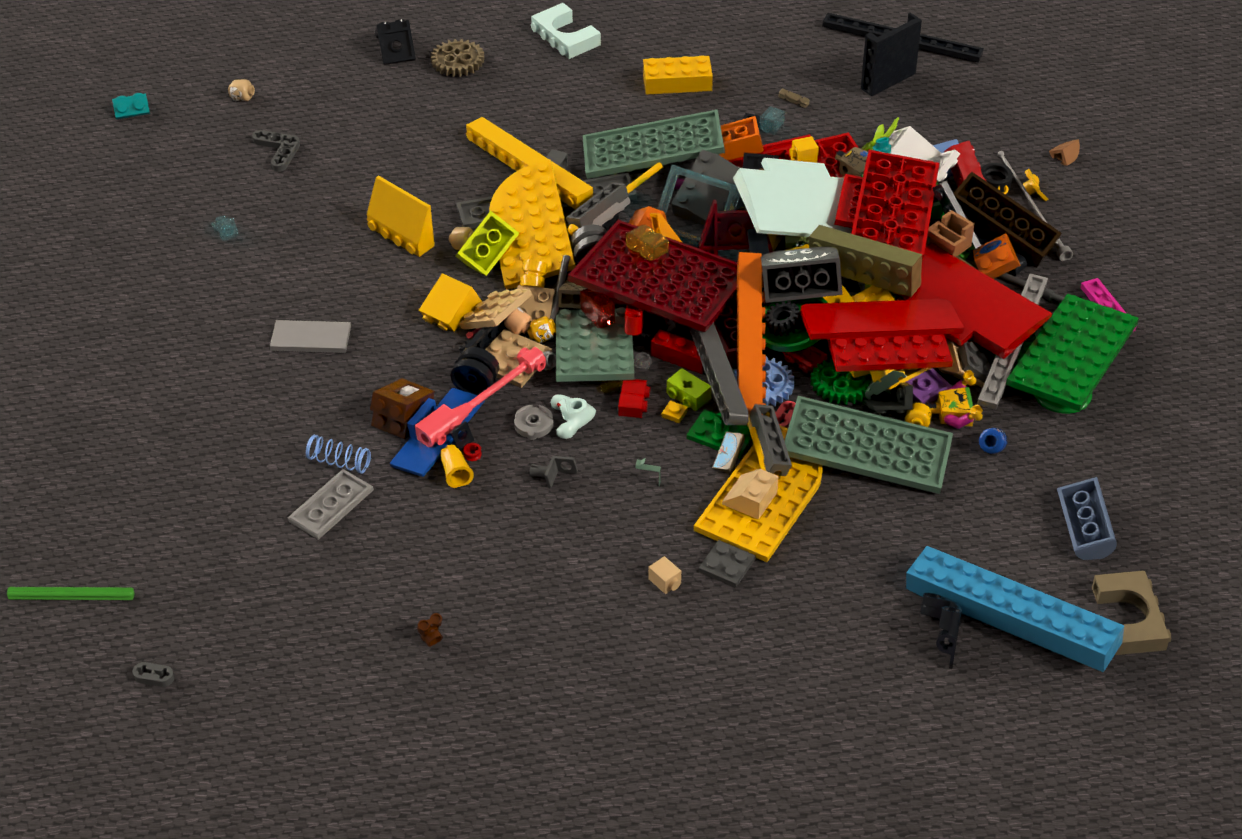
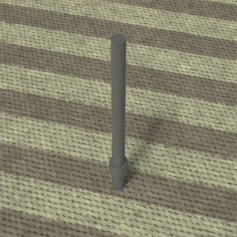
M967 257L965 261L978 269L974 259ZM1008 273L998 277L1022 288L1026 284V281ZM1049 288L1045 289L1042 295L1043 299L1053 300L1061 303L1065 298Z

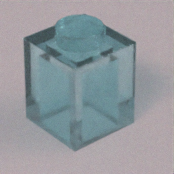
M770 106L760 116L759 129L775 135L784 125L785 111Z

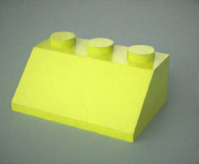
M490 211L456 254V257L470 268L487 276L519 235V232Z

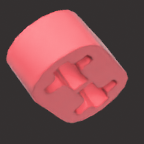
M785 401L779 406L776 411L778 423L784 419V422L779 425L786 428L789 427L795 402Z

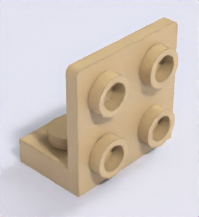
M518 285L517 288L530 289L532 296L519 306L531 317V321L543 316H547L550 319L555 289Z

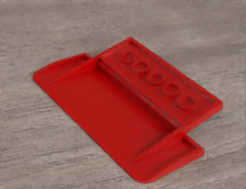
M945 299L804 304L800 309L810 340L827 339L836 372L952 367L953 359L944 334H963L964 326L951 302Z

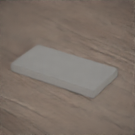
M276 320L270 350L346 353L351 322Z
M342 469L288 517V521L319 540L374 490L373 486Z

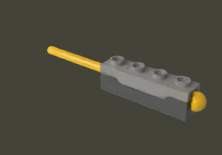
M658 162L628 186L623 183L611 182L566 217L569 225L568 234L572 236L575 231L585 225L594 224L602 226L605 222L611 220L614 215L624 210L631 203L628 194L662 169V164Z

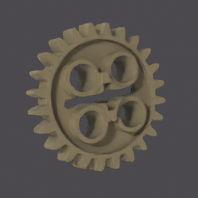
M454 39V42L448 40L447 44L442 42V46L437 45V49H433L431 53L433 68H436V71H440V74L446 73V76L450 74L453 77L456 74L459 77L462 74L468 76V72L473 74L474 70L478 71L479 67H482V63H484L483 48H480L479 44L475 45V42L469 43V40L463 42V39L460 41Z

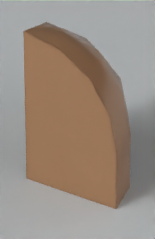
M1079 139L1065 142L1049 151L1051 157L1062 161L1061 164L1068 166L1078 157L1080 149Z

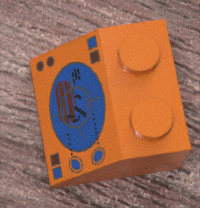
M1006 233L973 250L974 261L978 270L993 279L1021 266Z

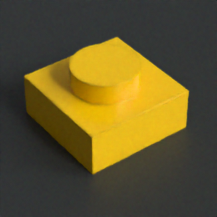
M670 400L662 412V418L680 423L688 411V406Z

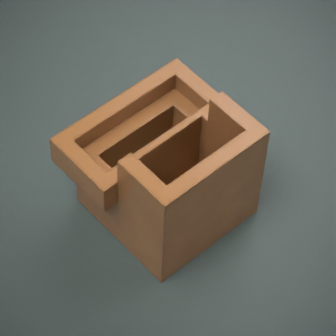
M951 210L942 216L941 222L937 221L929 227L927 236L930 237V244L933 243L957 257L971 247L974 223Z

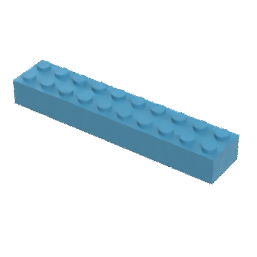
M929 546L925 547L906 572V589L922 597L923 593H935L946 597L961 607L962 614L1101 672L1105 671L1123 642L1124 625Z

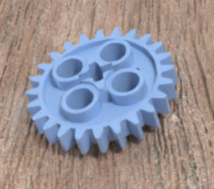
M766 356L765 366H762V370L766 371V380L762 382V387H766V397L763 399V403H766V405L771 403L775 407L776 402L782 404L783 399L788 400L789 395H792L794 376L792 375V370H788V365L782 366V361L775 363V358L769 361ZM734 369L733 373L737 381V369Z

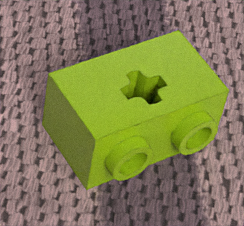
M683 368L667 380L666 393L672 399H677L683 405L688 406V408L697 411L711 399V386Z

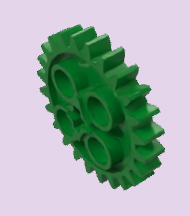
M830 358L829 362L823 360L822 364L818 363L817 368H813L810 385L813 386V391H817V396L823 395V400L829 398L830 403L836 400L837 404H840L841 401L845 405L848 404V401L855 404V400L862 402V398H866L865 392L872 377L871 374L854 378L849 371L836 372L833 359Z

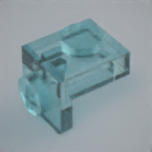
M223 215L217 217L216 221L211 223L213 229L219 232L222 241L239 235L233 218Z

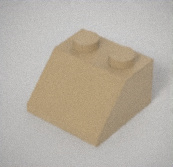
M762 469L742 474L722 501V505L759 519L777 494L778 476Z

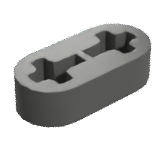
M141 662L135 665L132 670L135 681L141 684L166 687L172 684L175 678L172 668L166 665Z

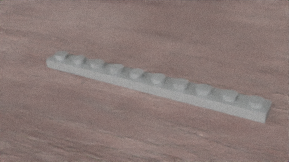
M1029 274L1021 295L1039 305L1048 278ZM1023 343L1005 359L996 355L979 395L977 405L997 409L1006 387V380L1013 370Z

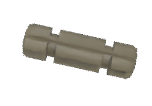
M786 89L779 91L778 97L781 99H786V101L796 105L800 104L799 106L804 108L809 105L810 100L806 97L802 98L801 95L791 91L788 92Z

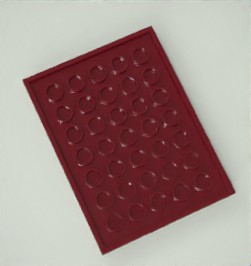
M617 220L568 274L567 281L657 314L663 318L673 320L679 324L706 332L737 293V262Z

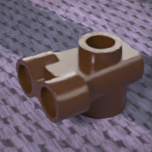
M438 613L432 614L428 620H420L418 622L417 630L421 635V639L429 647L437 644L443 638L438 630L442 624V616Z

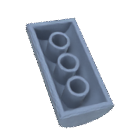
M1095 477L1057 488L1076 556L1083 560L1103 559L1109 556L1115 550L1117 542L1098 478Z

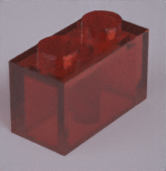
M590 289L580 291L581 311L597 328H603L615 323V304L606 295Z

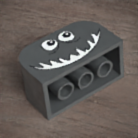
M813 247L776 251L761 257L766 303L843 295L840 258L835 248Z

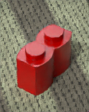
M623 380L618 405L619 416L642 418L643 412H647L648 401H645V399L650 397V386H647V380Z

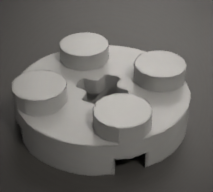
M533 405L524 406L515 414V430L518 434L530 440L543 437L553 429L552 412L539 405V408L533 407Z

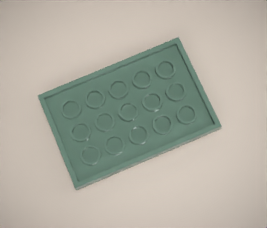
M626 308L559 310L556 315V382L634 380L632 335L625 333Z

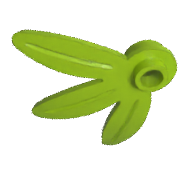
M899 117L894 120L885 134L884 125H879L873 141L868 142L862 149L866 151L873 150L877 139L889 138L897 127Z

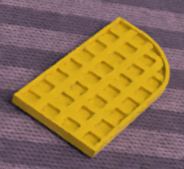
M551 160L522 168L513 173L495 191L489 207V212L492 211L519 232V235L499 259L506 289H513L520 285L521 276L526 274L522 269L523 261L527 259L543 261L548 264L547 272L542 276L543 278L559 275L563 255L570 256L567 272L572 271L576 267Z
M779 425L785 441L788 428ZM753 444L694 524V531L713 540L728 543L756 555L755 558L768 562L818 490L822 480V465L790 457L792 466L788 474L785 476L784 481H778L777 494L761 517L756 519L722 505V501L742 474L761 469Z

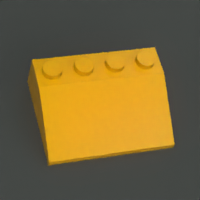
M377 176L367 211L368 227L370 230L380 233L385 239L392 240L397 246L407 249L410 254H415L418 257L422 256L434 247L431 206L384 178Z

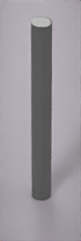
M563 255L550 315V319H553L555 325L556 315L559 312V288L565 283L570 256Z

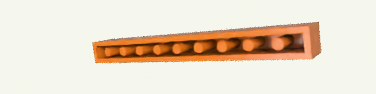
M739 252L737 261V384L749 415L755 404L766 405V403H763V399L766 397V387H762V382L766 380V371L762 370V366H765L766 355L762 354V350H765L766 339L762 338V334H765L766 326L765 323H762V319H765V307H762V303H765V292H762V288H764L761 264L762 253Z

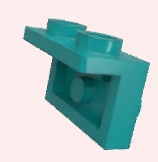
M135 93L133 96H118L112 99L116 119L150 114L146 94Z

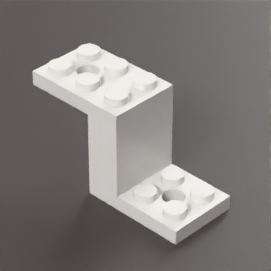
M911 126L895 130L889 137L891 154L938 162L937 182H942L948 174L946 172L949 168L954 167L958 162L957 158L960 155L958 151L954 149L941 153Z

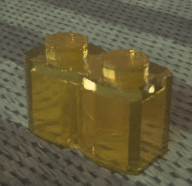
M641 225L626 233L627 247L634 252H639L647 260L652 261L668 252L669 240L662 234L655 233L646 225Z

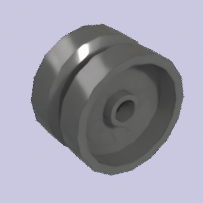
M594 224L585 225L573 233L570 242L576 264L606 234L607 230Z

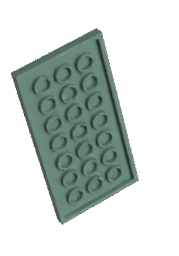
M718 109L583 135L587 179L615 175L626 171L631 172L636 169H647L658 162L662 165H667L673 162L697 159L701 150L718 155L725 153Z
M798 396L784 442L791 458L940 494L953 433Z

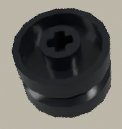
M478 347L465 348L460 353L451 371V381L457 389L479 395L493 384L500 369L499 362L487 350Z

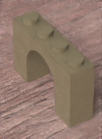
M1134 571L1095 575L1092 590L1097 604L1130 603L1138 607L1146 618L1139 623L1124 624L1123 642L1115 655L1166 650L1168 643L1171 642V633L1169 629H1166L1164 614L1159 610L1158 598L1153 594L1151 579L1147 578L1146 572Z

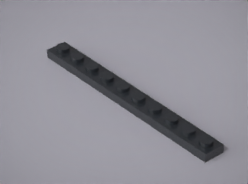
M827 13L822 27L861 36L871 32L879 37L895 29L832 13ZM920 34L919 49L977 63H979L983 55L984 48Z

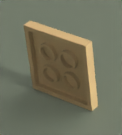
M520 288L512 291H494L487 296L488 299L477 304L474 311L464 315V319L459 325L464 330L497 326L531 297L532 293L530 289Z
M506 329L485 349L494 355L499 362L500 369L496 376L499 379L519 366L517 355L522 348L531 350L533 347H537L542 353L544 351L552 352V348L514 334ZM537 370L531 374L524 371L509 383L522 388Z

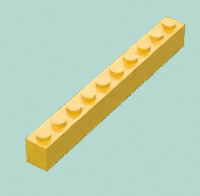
M483 117L466 125V136L469 141H472L516 171L549 160ZM551 161L560 200L576 210L593 197V187Z

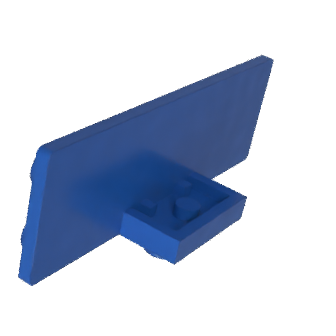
M451 388L437 406L435 400L428 398L415 415L409 419L407 424L411 438L392 459L390 466L424 477L439 459L441 450L450 445L453 438L451 433H449L444 444L438 445L436 443L432 447H427L417 440L415 425L443 404L453 409L468 403L478 395ZM485 400L473 408L462 423L465 421L468 423Z

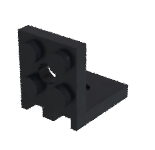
M400 19L389 24L388 22H381L376 25L375 36L379 39L383 64L416 60L409 20L404 21V19ZM393 42H400L401 48L399 50L393 49Z

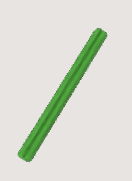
M9 587L7 597L8 599L133 600L134 589L131 587Z

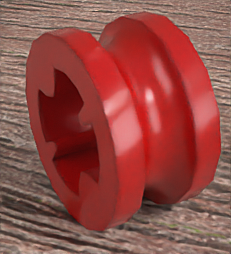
M468 443L464 446L463 452L466 460L476 461L481 458L482 453L479 444Z

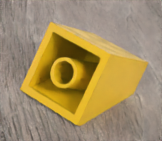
M442 273L419 311L423 315L422 319L430 324L435 322L444 331L448 329L455 331L460 326L459 323L464 319V315L474 311L476 305L482 302L473 287Z

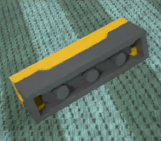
M755 404L749 414L747 424L762 470L777 475L778 481H784L792 463L774 407Z

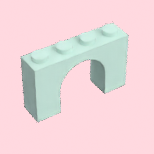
M564 3L531 16L533 32H537L543 40H547L553 48L555 47L561 55H565L568 59L601 45V33L591 25L572 33L557 31L558 28L573 22L572 9Z

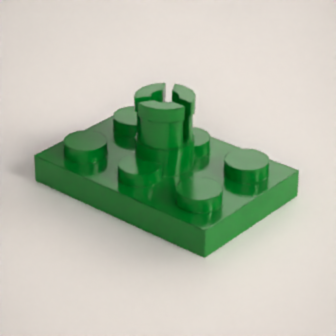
M705 409L687 433L686 438L719 451L726 432L744 434L745 441L739 453V459L752 442L748 425H725L721 413L716 414Z

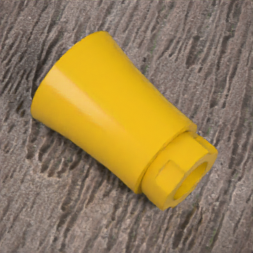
M451 444L441 450L440 456L447 484L452 488L468 485L473 480L474 473L465 461L459 448Z

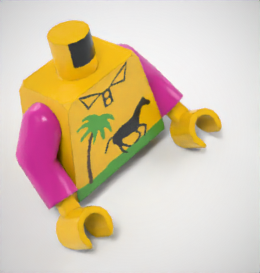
M971 370L964 372L963 381L960 380L952 387L940 391L937 402H927L931 414H939L940 424H947L960 429L963 426H973L974 419L976 421L982 419L983 415L981 413L983 410L980 405L973 406L970 388L966 386L967 384L972 386L976 383V378Z

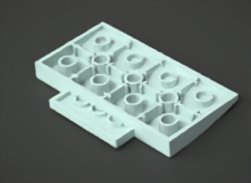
M764 158L761 162L764 170L739 168L733 177L757 233L809 237L819 225L850 234L852 232V228L834 225L844 178L830 177L824 163Z

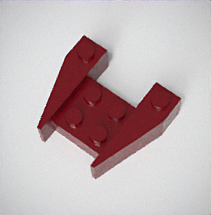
M713 200L698 249L717 256L718 250L749 249L747 229L755 227L748 211H717V201ZM767 234L769 253H771L773 248Z

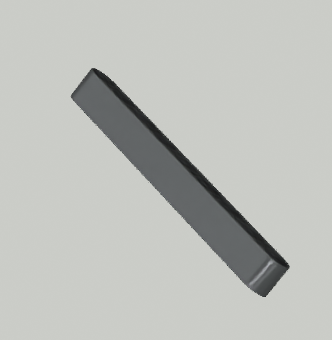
M714 322L706 332L689 327L725 425L746 426L749 417L748 409Z

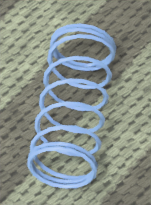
M314 434L307 443L306 457L309 460L316 457L318 462H323L326 459L328 465H333L336 462L339 468L346 465L348 470L351 471L356 468L358 473L363 474L365 470L361 471V461L364 453L367 451V460L364 468L369 466L371 452L367 448L363 450L362 447L358 448L355 456V466L350 469L347 466V462L352 454V444L346 450L345 464L339 466L337 459H339L343 449L342 442H339L337 445L335 461L333 463H329L327 460L333 447L332 439L326 445L325 459L322 461L318 459L317 454L321 451L323 437ZM316 437L315 455L310 457V446ZM330 441H331V447H330L329 453H328V455H327L328 445H329V443H330ZM341 444V449L337 457L338 447ZM350 446H351V451H350L349 457H348V459H347V453H348V450H349V448H350ZM361 449V452H360V455H359L358 461H357L358 452H359V450Z

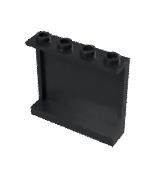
M908 13L907 23L879 37L871 32L865 35L861 89L867 94L874 96L916 74L922 24L920 18L912 13Z

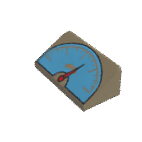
M726 432L713 464V469L729 474L732 473L745 441L744 434Z

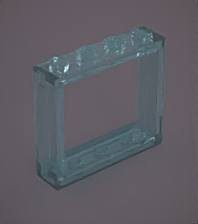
M671 165L658 206V210L665 212V215L678 175L730 191L724 211L736 209L740 197L736 185ZM672 228L680 240L683 241L684 238L690 239L689 243L698 246L701 237Z

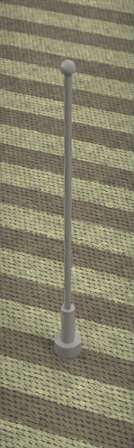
M999 151L997 153L998 157H1001L1006 166H1008L1011 169L1014 179L1016 180V182L1022 189L1023 193L1031 203L1039 218L1046 222L1043 215L1035 205L1034 201L1032 200V198L1024 188L1023 184L1017 177L1016 173L1008 163L1007 159L1004 156V152ZM1059 238L1055 244L1058 249L1057 256L1061 261L1070 260L1073 252L1069 246H1064Z

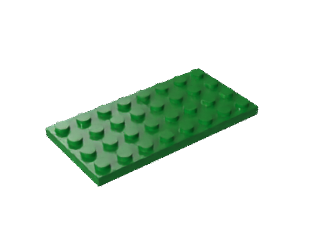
M1067 294L1008 376L1006 385L1080 412L1137 326L1139 318L1093 301Z

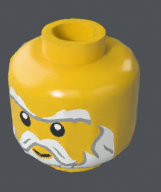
M547 316L532 320L527 331L531 340L534 339L537 343H543L555 337L556 325L552 318L549 319Z

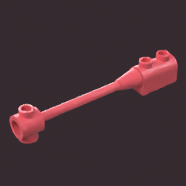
M533 347L531 350L522 348L517 355L519 366L474 399L453 409L443 404L415 425L417 440L427 447H432L436 443L438 445L444 444L446 436L458 427L472 409L522 372L525 371L531 374L535 370L542 371L546 365V359L542 351L537 347Z

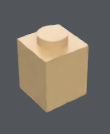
M664 556L649 566V580L666 594L680 586L681 570Z

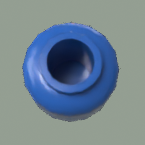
M988 428L980 434L979 445L983 451L989 454L999 453L1007 445V436L999 428Z

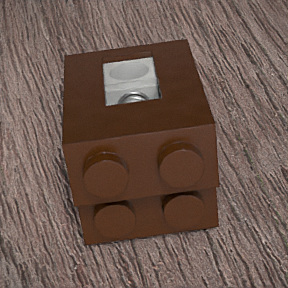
M403 378L374 391L370 410L373 411L371 426L403 439L407 438L409 435L407 424L409 419L415 415L428 398L434 399L435 391Z

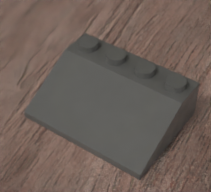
M701 150L671 203L673 215L705 226L713 200L717 201V211H725L723 203L739 194L733 180L739 167L718 154Z

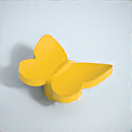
M1027 169L1025 174L1029 180L1023 183L1024 188L1029 195L1037 192L1046 202L1049 199L1039 188L1038 176L1032 175L1031 170Z

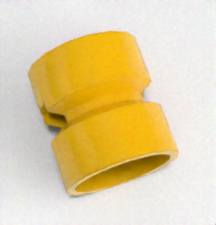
M524 260L522 269L526 274L521 276L520 285L544 288L545 278L542 276L547 272L548 264L538 260Z

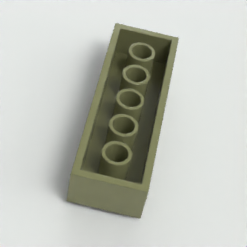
M819 225L809 236V248L832 247L837 249L842 277L908 297H912L921 286L922 254L822 225Z

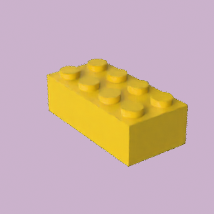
M709 56L643 59V77L646 94L712 91L713 75Z

